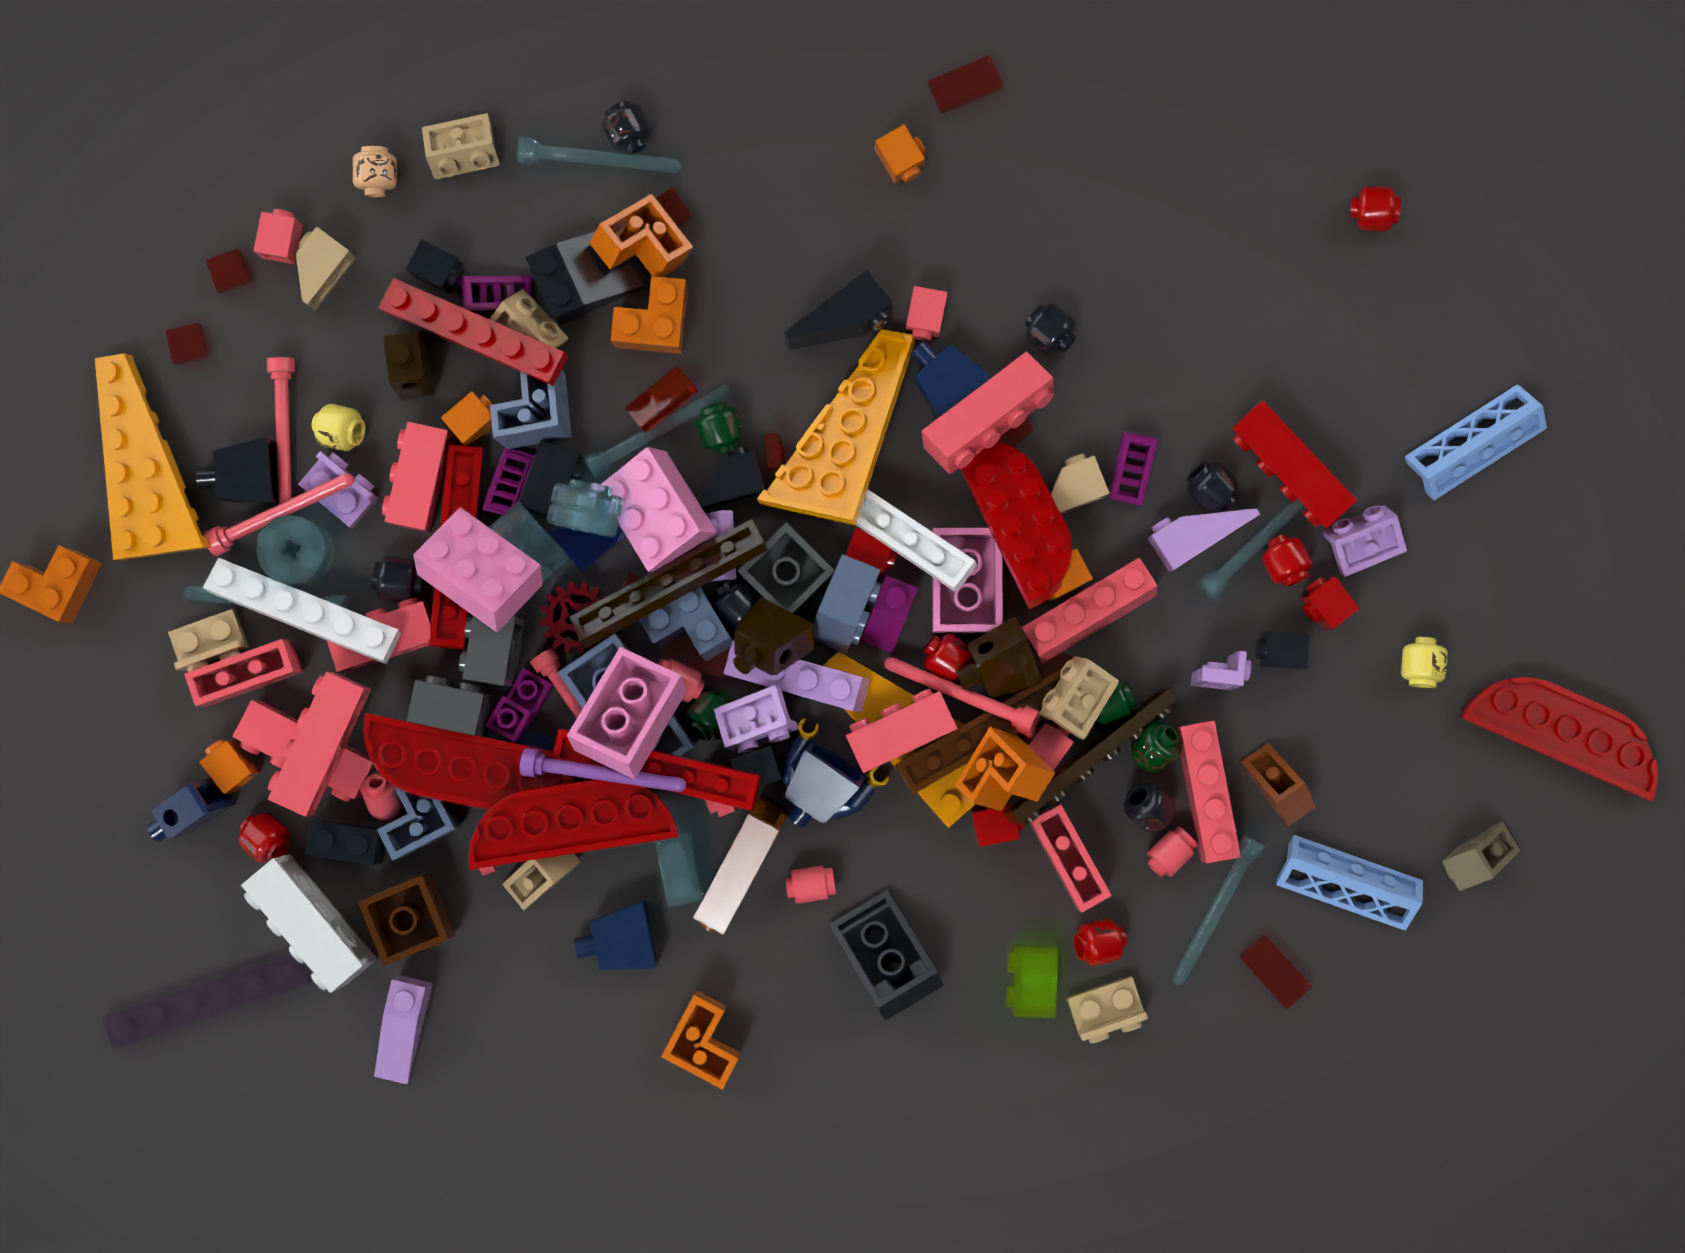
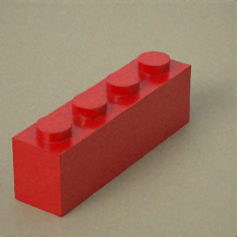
M1264 400L1256 405L1232 428L1237 433L1232 439L1245 453L1252 449L1260 458L1256 462L1258 467L1269 478L1275 474L1284 483L1279 489L1292 503L1297 499L1307 508L1303 515L1316 528L1320 524L1328 528L1358 501Z

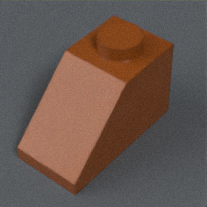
M1269 743L1241 761L1243 768L1269 806L1287 826L1316 808L1305 782Z

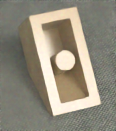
M318 227L313 232L309 231L302 237L298 245L299 250L296 252L302 301L315 311L356 259L348 249Z
M1084 453L1065 460L1066 467L1060 470L1050 492L1061 514L1105 498L1110 494L1095 456L1085 458Z
M575 854L530 860L524 863L502 885L524 911L581 862Z

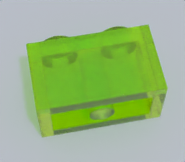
M1014 944V952H1008L1007 973H1013L1012 987H1006V1007L1012 1008L1011 1012L1014 1017L1056 1018L1058 948L1055 945Z

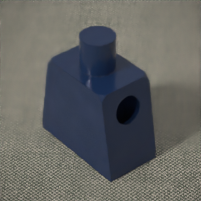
M924 341L911 353L915 360L923 367L915 375L914 382L937 419L992 378L952 345H949L938 354L927 341Z
M211 777L190 782L152 810L156 820L147 826L149 835L157 842L162 841L166 837L170 840L178 838L200 828L236 805V802L231 794H223Z
M646 900L592 920V935L574 938L577 958L597 955L600 970L656 968L658 965Z

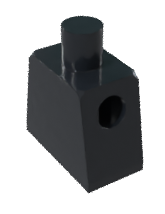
M267 437L216 449L213 451L214 466L196 469L198 487H215L217 499L236 503L278 505L276 443Z

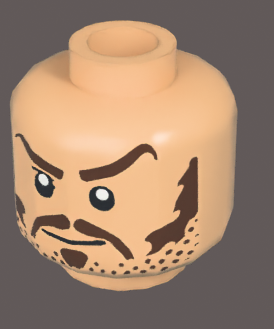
M361 147V152L353 156V185L358 189L364 190V196L385 197V191L392 190L397 185L396 157L388 153V148Z

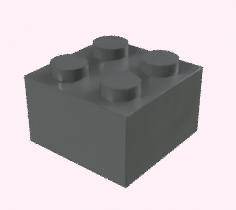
M786 522L765 543L768 551L747 561L738 570V573L764 599L796 614L833 577L835 570Z
M475 616L468 617L465 626V637L469 638L467 651H462L459 661V671L463 672L462 679L512 687L516 679L525 620L513 616L498 632H495Z
M430 675L426 676V681L415 680L406 721L474 736H486L488 727L485 725L490 718L494 695L486 694L487 687L461 682L460 687L456 688L452 687L453 680Z

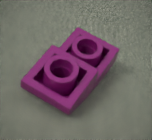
M523 668L507 697H501L485 726L516 743L546 702L554 685Z

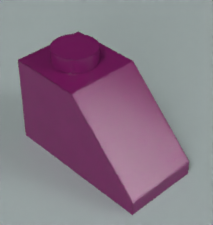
M886 576L861 642L893 653L918 588Z

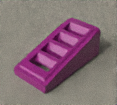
M531 275L463 276L460 281L462 308L473 313L495 312L502 303L500 285H506L507 298L514 295V284H520V291H526L532 298ZM486 286H492L493 303H487ZM472 287H478L479 303H473Z
M1122 430L1109 499L1143 506L1158 443L1156 437ZM1130 443L1146 446L1145 452L1129 449ZM1126 457L1143 460V465L1125 463ZM1123 470L1141 474L1140 480L1122 476ZM1120 484L1138 487L1137 493L1119 490Z
M504 447L483 505V511L514 521L519 520L522 507L518 503L532 466L534 455ZM509 459L527 463L525 470L508 465ZM505 472L522 476L521 481L517 482L504 478ZM501 485L517 488L516 495L501 491ZM497 498L513 501L511 507L496 503Z

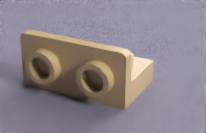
M488 113L422 127L425 155L434 179L499 166L500 164Z
M524 290L502 301L490 318V320L554 348H559L568 340L566 334Z
M230 609L168 632L178 662L174 663L176 670H187L190 672L207 666L208 662L230 658L240 654L239 651L249 648L236 609Z
M1075 656L1063 666L1060 672V680L1055 688L1050 690L1044 697L1040 715L1054 721L1077 738L1084 740L1118 685L1119 680L1091 660Z
M1132 976L1066 997L1082 1041L1089 1039L1090 1043H1097L1109 1038V1032L1120 1028L1122 1032L1133 1031L1142 1027L1141 1021L1148 1019Z

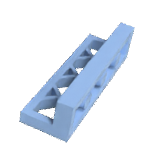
M1517 384L1404 456L1405 461L1422 478L1426 494L1432 500H1436L1547 429L1543 405ZM1517 398L1525 404L1517 410H1505V406ZM1484 419H1496L1495 424L1489 428H1476L1477 424ZM1456 437H1468L1467 442L1461 446H1448L1449 442ZM1428 455L1439 456L1438 460L1428 467L1419 462Z
M1296 835L1292 836L1288 844L1287 860L1276 879L1277 886L1405 931L1423 903V880ZM1292 869L1306 873L1309 878L1299 881L1288 876ZM1334 883L1339 885L1342 890L1330 892L1324 890L1322 885ZM1365 894L1371 896L1374 901L1361 903L1356 901L1354 896ZM1399 906L1407 910L1401 917L1389 913L1386 908Z

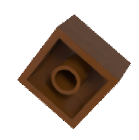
M430 873L411 879L358 902L383 966L455 936Z

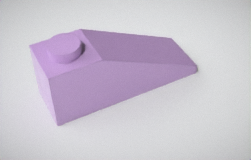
M1255 508L1179 517L1173 522L1167 517L1151 527L1155 534L1148 537L1147 540L1167 570L1171 572L1257 517L1260 513Z
M402 975L391 980L383 1013L374 1077L409 1084L433 983Z

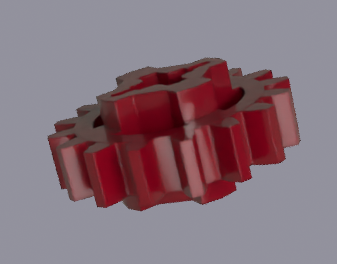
M569 581L568 590H564L560 585H557L556 591L558 595L556 597L549 594L545 596L550 602L549 607H540V611L547 614V618L540 620L539 625L549 627V630L543 636L546 639L555 637L553 647L556 649L565 644V653L571 654L574 647H577L580 655H584L586 648L583 647L580 641L569 640L562 636V634H566L569 631L575 632L573 624L569 622L570 616H572L571 608L579 612L604 599L598 598L601 592L600 588L595 587L589 592V583L585 581L582 582L580 589L577 588L574 581ZM582 595L590 598L592 601L582 605L576 603L572 596ZM560 604L563 610L560 619L555 622V612ZM594 643L589 647L594 648L595 646H597V643Z

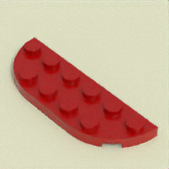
M997 442L991 448H984L976 454L970 464L960 469L1028 608L1031 609L1048 600L1062 586V581L1071 567L1072 539L1066 522L1033 462L1016 448L1002 442Z
M1530 677L1510 678L1495 682L1477 693L1469 701L1459 717L1462 720L1646 801H1653L1658 782V767L1656 759H1653L1651 749L1646 741L1648 738L1644 732L1625 715L1554 683Z
M365 713L363 733L370 760L377 771L389 783L411 795L489 810L496 802L511 793L528 788L559 784L563 778L562 774L545 772L544 775H538L536 778L520 774V760L525 748L541 750L542 754H546L550 759H552L554 751Z
M596 779L523 789L505 796L483 815L470 843L469 870L677 838L679 836L670 810L660 797L647 787Z

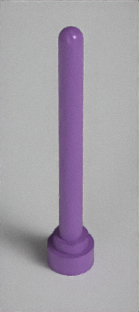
M525 748L520 760V774L522 776L536 778L538 775H544L545 772L676 792H682L686 788V781L682 778L639 772L634 780L609 767L550 759L546 754H542L541 750Z

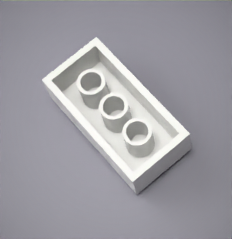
M291 854L271 859L241 885L246 891L244 897L254 909H261L268 917L266 921L268 927L277 936L283 935L291 945L289 951L299 963L305 962L313 972L311 978L322 990L327 989L332 993L346 986L378 959Z

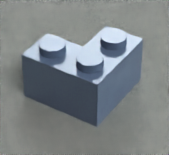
M562 370L554 386L520 372L522 399L490 405L493 438L506 449L538 444L540 440L549 442L572 437L566 377Z
M841 555L814 621L815 642L847 654L851 643L858 645L870 615L869 612L864 611L867 602L875 603L882 584L876 582L880 569L846 555Z
M701 587L639 619L652 643L660 651L688 634L697 651L706 662L730 648L733 641Z
M395 787L408 814L377 829L392 861L461 828V825L449 802L411 795Z

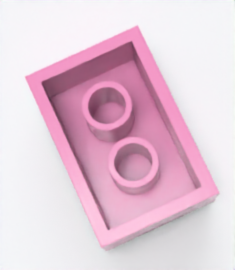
M646 447L597 487L648 572H654L699 548L718 534L668 453L664 450Z
M461 507L413 554L418 576L495 632H498L543 585L541 565Z
M933 528L932 532L974 559L977 567L957 593L932 577V633H987L1003 623L1002 554L989 528Z
M620 647L567 734L574 751L635 780L687 692L682 676Z

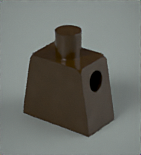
M414 331L384 336L389 382L399 398L406 400L434 396L427 333L424 331ZM406 383H416L415 385L406 386Z
M762 597L759 598L736 628L734 647L736 657L733 659L735 668L742 674H748L755 667L769 675L779 674L813 650L815 624Z
M1016 617L1009 619L970 642L968 649L974 663L955 670L963 690L982 682L988 696L992 698L1043 683L1028 639Z

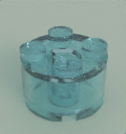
M283 516L277 518L261 530L257 537L258 562L271 579L280 583L297 587L313 585L325 577L334 560L335 549L329 533L317 523L303 517ZM295 545L301 547V550L296 552L297 558L291 556Z

